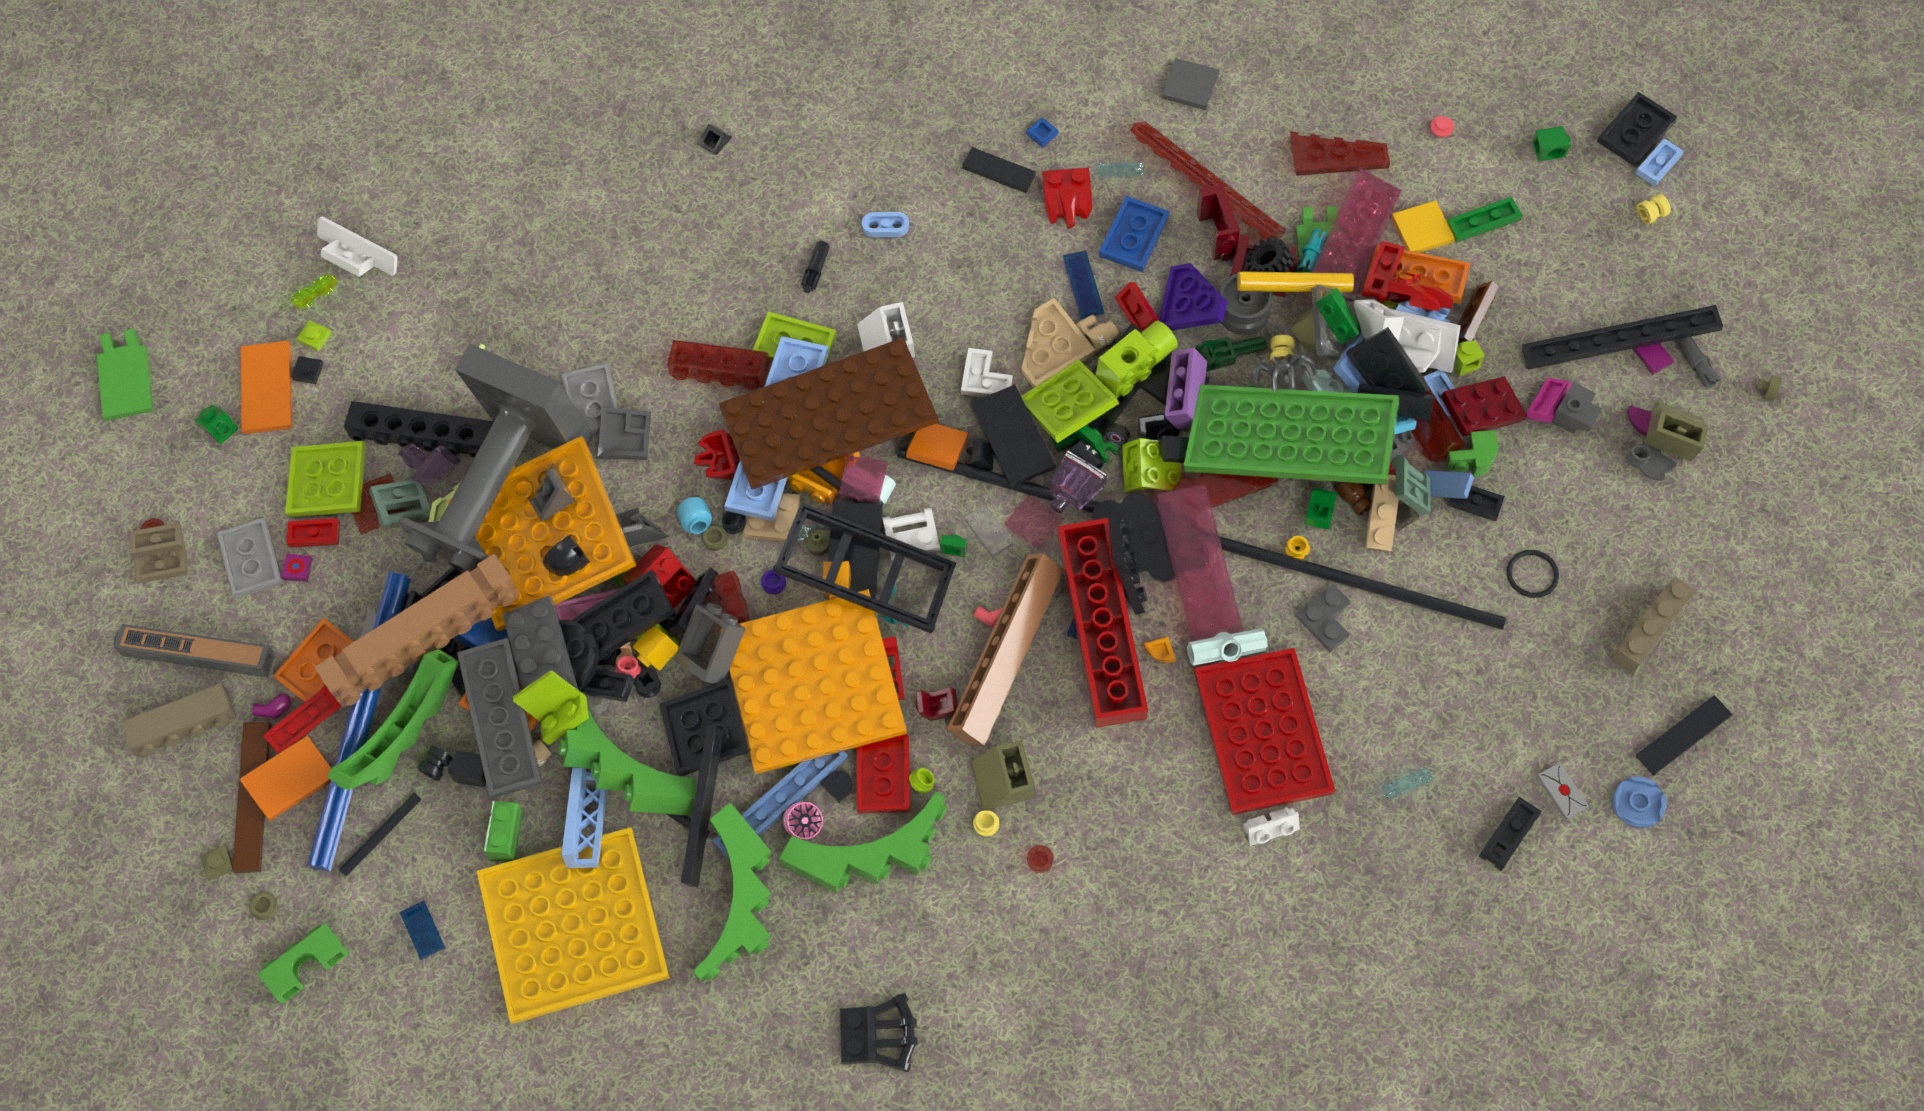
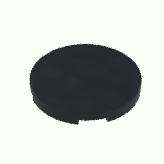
M559 620L577 687L580 691L591 681L596 672L599 661L598 643L593 633L586 626L572 620Z

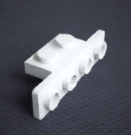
M323 216L318 218L317 236L330 243L321 249L322 258L358 277L373 267L391 276L396 274V254Z

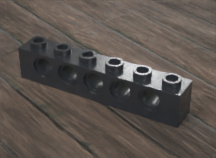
M351 401L344 428L348 436L354 441H364L367 439L374 440L375 443L380 445L395 443L406 449L416 446L428 452L443 450L450 455L464 453L474 458L494 421ZM425 430L424 432L417 434L418 431ZM445 433H449V434H448L447 436H445V437H440L441 435H443V434H445ZM472 437L470 440L464 441L465 438Z

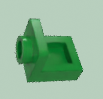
M214 405L203 409L199 417L194 420L201 429L210 433L219 444H223L238 430V427L229 416Z
M1313 488L1304 524L1329 530L1337 493Z

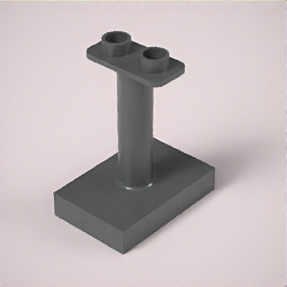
M469 344L455 370L494 423L440 521L416 523L404 517L399 521V524L409 534L405 545L430 558L433 557L437 548L452 554L449 565L462 573L467 570L471 572L478 567V563L489 557L485 554L475 536L528 439L530 438L555 449L580 436L585 439L588 446L593 437V434L558 381L472 344Z

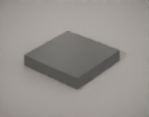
M1175 58L1162 93V99L1206 110L1219 75V69Z

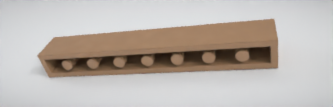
M1044 553L1027 555L947 728V731L967 745L984 746L985 742L989 739L990 731L1001 713V707L1011 691V685L1015 676L1021 669V663L1025 654L1031 647V641L1035 632L1040 627V621L1044 612L1050 605V599L1054 590L1060 583V577L1064 569Z

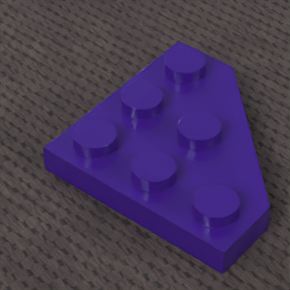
M1191 263L1171 266L1158 321L1164 323L1171 331L1222 323L1227 301Z

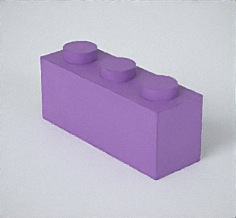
M1195 348L1172 351L1164 417L1178 430L1192 427L1200 384L1205 385L1207 361Z

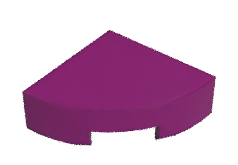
M1630 405L1628 418L1638 433L1647 436L1652 412Z

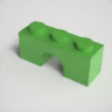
M325 923L322 926L313 928L301 942L290 945L286 949L285 954L277 960L274 959L266 963L258 975L274 997L283 1004L305 988L298 978V971L303 963L309 960H317L328 970L346 957L349 952Z

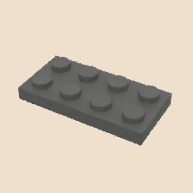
M546 596L503 613L522 689L549 671H554L578 690L553 598Z

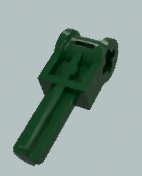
M1263 336L1231 343L1229 337L1217 340L1203 341L1195 349L1207 361L1206 372L1234 365L1238 356L1265 350L1267 344Z

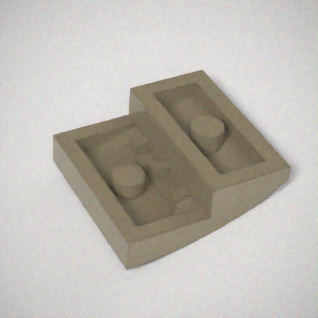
M179 522L129 532L130 552L134 558L135 581L138 584L188 574L185 543Z

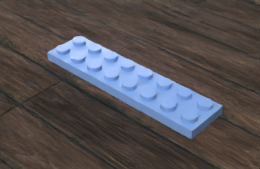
M781 336L764 387L824 366L829 352L828 346ZM739 461L724 506L725 511L774 521L787 478L751 490L741 461Z

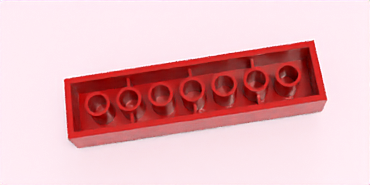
M1108 518L1058 526L1057 538L1095 726L1099 728L1145 720L1148 715V706L1122 582L1113 561Z

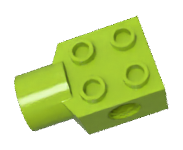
M1155 321L1142 332L1134 329L1099 357L1096 377L1117 398L1120 395H1127L1133 389V385L1139 380L1142 382L1149 377L1153 366L1177 348L1178 343L1174 334L1160 321Z

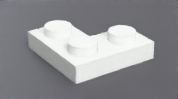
M968 348L961 395L983 398L1012 386L1013 375L990 372L992 351Z

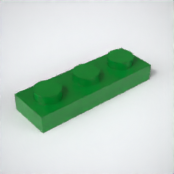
M1509 197L1449 218L1447 223L1455 237L1456 243L1520 221L1522 213L1514 199Z

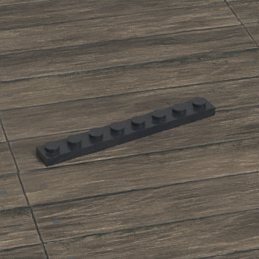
M1713 305L1522 344V351L1529 370L1722 331L1723 324L1717 306Z

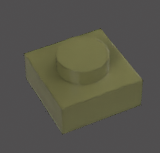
M226 845L200 855L206 877L209 881L232 872L233 864Z

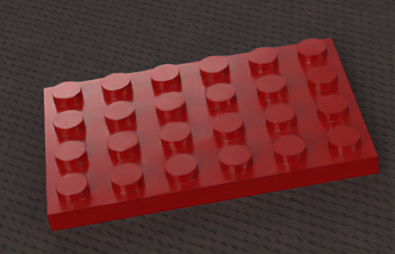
M1295 648L1240 658L1233 662L1226 661L1194 668L1197 686L1232 815L1335 794V787Z

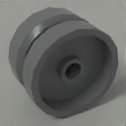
M1237 273L1226 279L1220 289V294L1227 301L1224 320L1221 324L1228 331L1235 334L1250 335L1260 331L1269 320L1273 292L1238 291Z

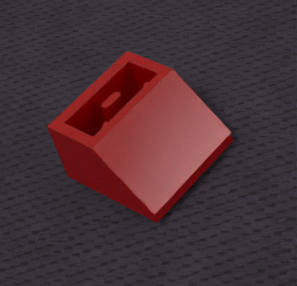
M657 544L636 563L635 567L631 568L621 578V581L627 585L652 569L656 572L673 609L689 593L696 581L668 547Z

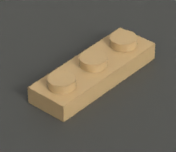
M1388 474L1387 485L1373 484L1365 548L1392 551L1399 500L1394 492V485L1396 484L1395 475Z

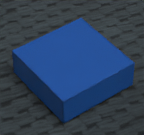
M1043 117L1026 130V135L1042 148L1059 134V130Z

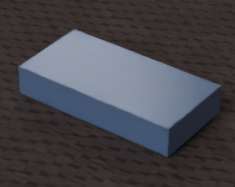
M1425 470V473L1430 476L1431 497L1467 499L1474 480L1472 473Z

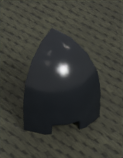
M568 535L547 552L542 563L550 573L558 576H567L580 570L590 561L578 543Z

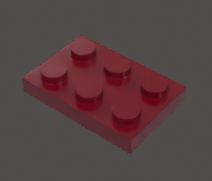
M1505 376L1447 390L1440 396L1463 437L1469 436L1471 432L1488 431L1516 424L1527 418L1526 412Z

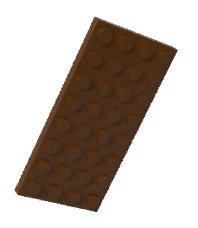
M904 337L719 403L751 490L939 423L938 416Z

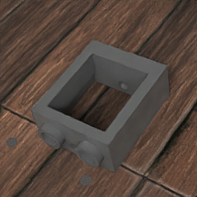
M708 603L707 606L696 604L674 658L684 668L708 683H718L726 679L746 629L737 623L738 619L736 617L721 612L722 608L713 603ZM715 621L723 627L711 660L708 662L700 655Z

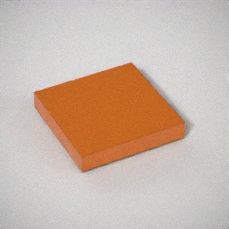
M939 424L922 428L916 431L907 450L906 458L953 471L968 440L969 433Z

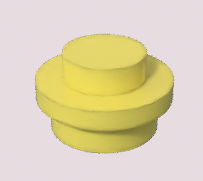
M989 810L979 812L973 820L974 830L977 834L984 837L994 835L999 829L998 816Z

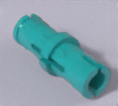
M1313 229L1308 244L1302 250L1303 257L1297 267L1299 273H1302L1305 267L1304 273H1312L1316 260L1322 254L1321 248L1327 237V233L1324 230L1318 238L1321 229Z

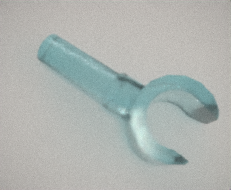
M819 523L806 527L802 526L804 533L802 536H798L797 540H804L809 532L826 528V526Z

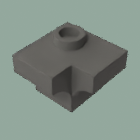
M1573 382L1557 409L1552 423L1573 434L1578 429L1589 432L1602 409L1591 403L1596 393Z

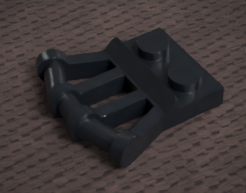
M906 993L899 994L875 1007L840 1008L842 1064L880 1063L907 1073L910 1071L911 1065L909 1062L915 1046L918 1045V1039L915 1037L914 1027H917V1019L913 1017L907 1004L909 999ZM895 1007L898 1008L902 1017L899 1020L876 1021L877 1015ZM903 1028V1038L877 1040L876 1029ZM903 1047L899 1060L877 1054V1048Z

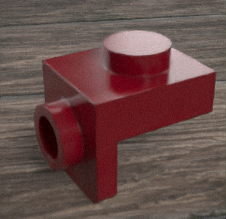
M948 687L932 693H927L923 690L917 691L916 709L922 717L933 721L954 715L958 707L956 689Z

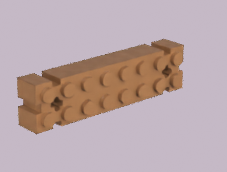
M495 553L478 563V567L471 572L467 570L343 648L341 654L336 657L331 656L314 667L342 708L358 702L361 697L359 694L365 690L375 691L387 679L402 674L409 665L421 662L424 654L436 648H443L450 642V639L458 634H465L472 628V625L480 620H487L494 614V608L499 605L503 607L509 606L516 600L519 593L510 575Z

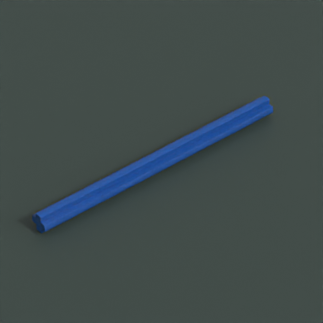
M395 572L388 573L373 630L402 612L411 581L408 575ZM381 687L375 691L365 690L359 694L361 696L359 701L351 706L335 766L346 760L366 743ZM333 780L330 781L307 864L312 869L328 872L332 868L353 789L340 788Z

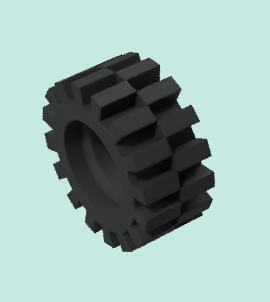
M1268 237L1266 242L1263 239L1260 240V245L1257 246L1255 244L1253 246L1255 250H1250L1248 253L1251 257H1247L1246 261L1248 262L1247 267L1251 272H1289L1288 267L1293 266L1292 261L1294 257L1292 252L1277 237H1274L1273 240L1271 237ZM1275 256V258L1270 263L1265 264L1267 260Z

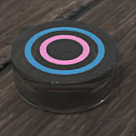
M1117 423L1110 424L1105 431L1106 439L1120 446L1126 444L1131 437L1129 430Z

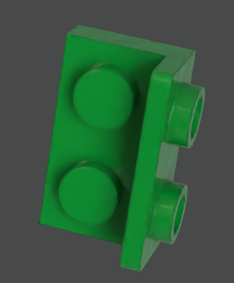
M1337 287L1315 302V305L1340 344L1359 334L1361 330L1360 324Z

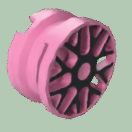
M797 802L786 809L783 815V826L790 836L799 839H810L820 832L823 826V816L819 808L814 804Z

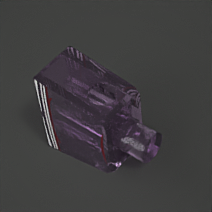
M1067 450L1050 482V493L1055 497L1051 501L1050 507L1057 513H1062L1067 505L1077 511L1081 510L1106 487L1107 474Z

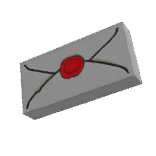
M1561 763L1537 775L1538 780L1565 821L1588 810L1589 805Z

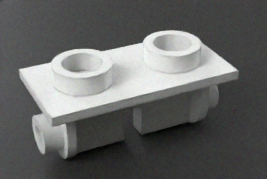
M1285 807L1284 809L1269 813L1270 821H1267L1264 815L1248 819L1247 823L1243 824V829L1249 836L1250 846L1257 843L1263 844L1270 839L1282 835H1291L1295 831L1300 830L1298 812H1295L1293 808L1288 809V807Z

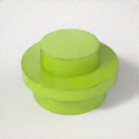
M926 768L915 769L910 774L909 781L916 791L925 794L933 789L935 778L931 771Z

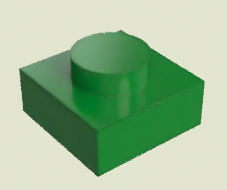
M956 534L942 535L940 552L965 558L967 539Z

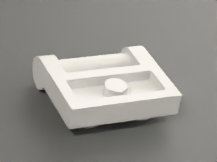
M931 508L924 509V512L890 518V516L882 517L887 536L928 552L940 550ZM925 521L927 523V527L893 533L892 529ZM889 551L891 560H894L896 553Z

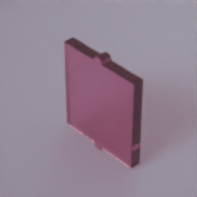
M847 456L839 496L855 498L857 501L869 500L880 502L888 461L870 459L869 456L865 458Z
M1028 495L1019 507L1014 508V513L1004 526L1040 549L1050 536H1054L1055 529L1064 518Z

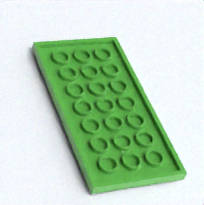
M1200 384L1184 470L1186 472L1387 485L1399 396L1291 389L1272 391V388Z

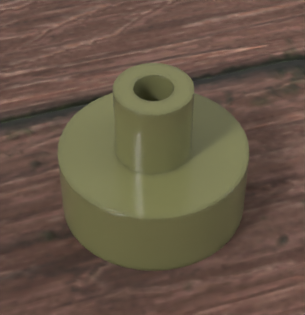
M1772 375L1769 382L1759 379L1756 388L1765 391L1764 399L1774 401L1780 389L1782 378Z
M819 529L809 532L805 538L808 552L813 555L826 553L829 550V535Z

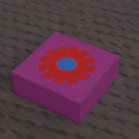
M286 554L281 575L282 579L308 582L312 557Z

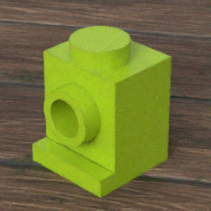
M1476 340L1462 342L1457 345L1454 370L1458 377L1481 368L1485 354Z

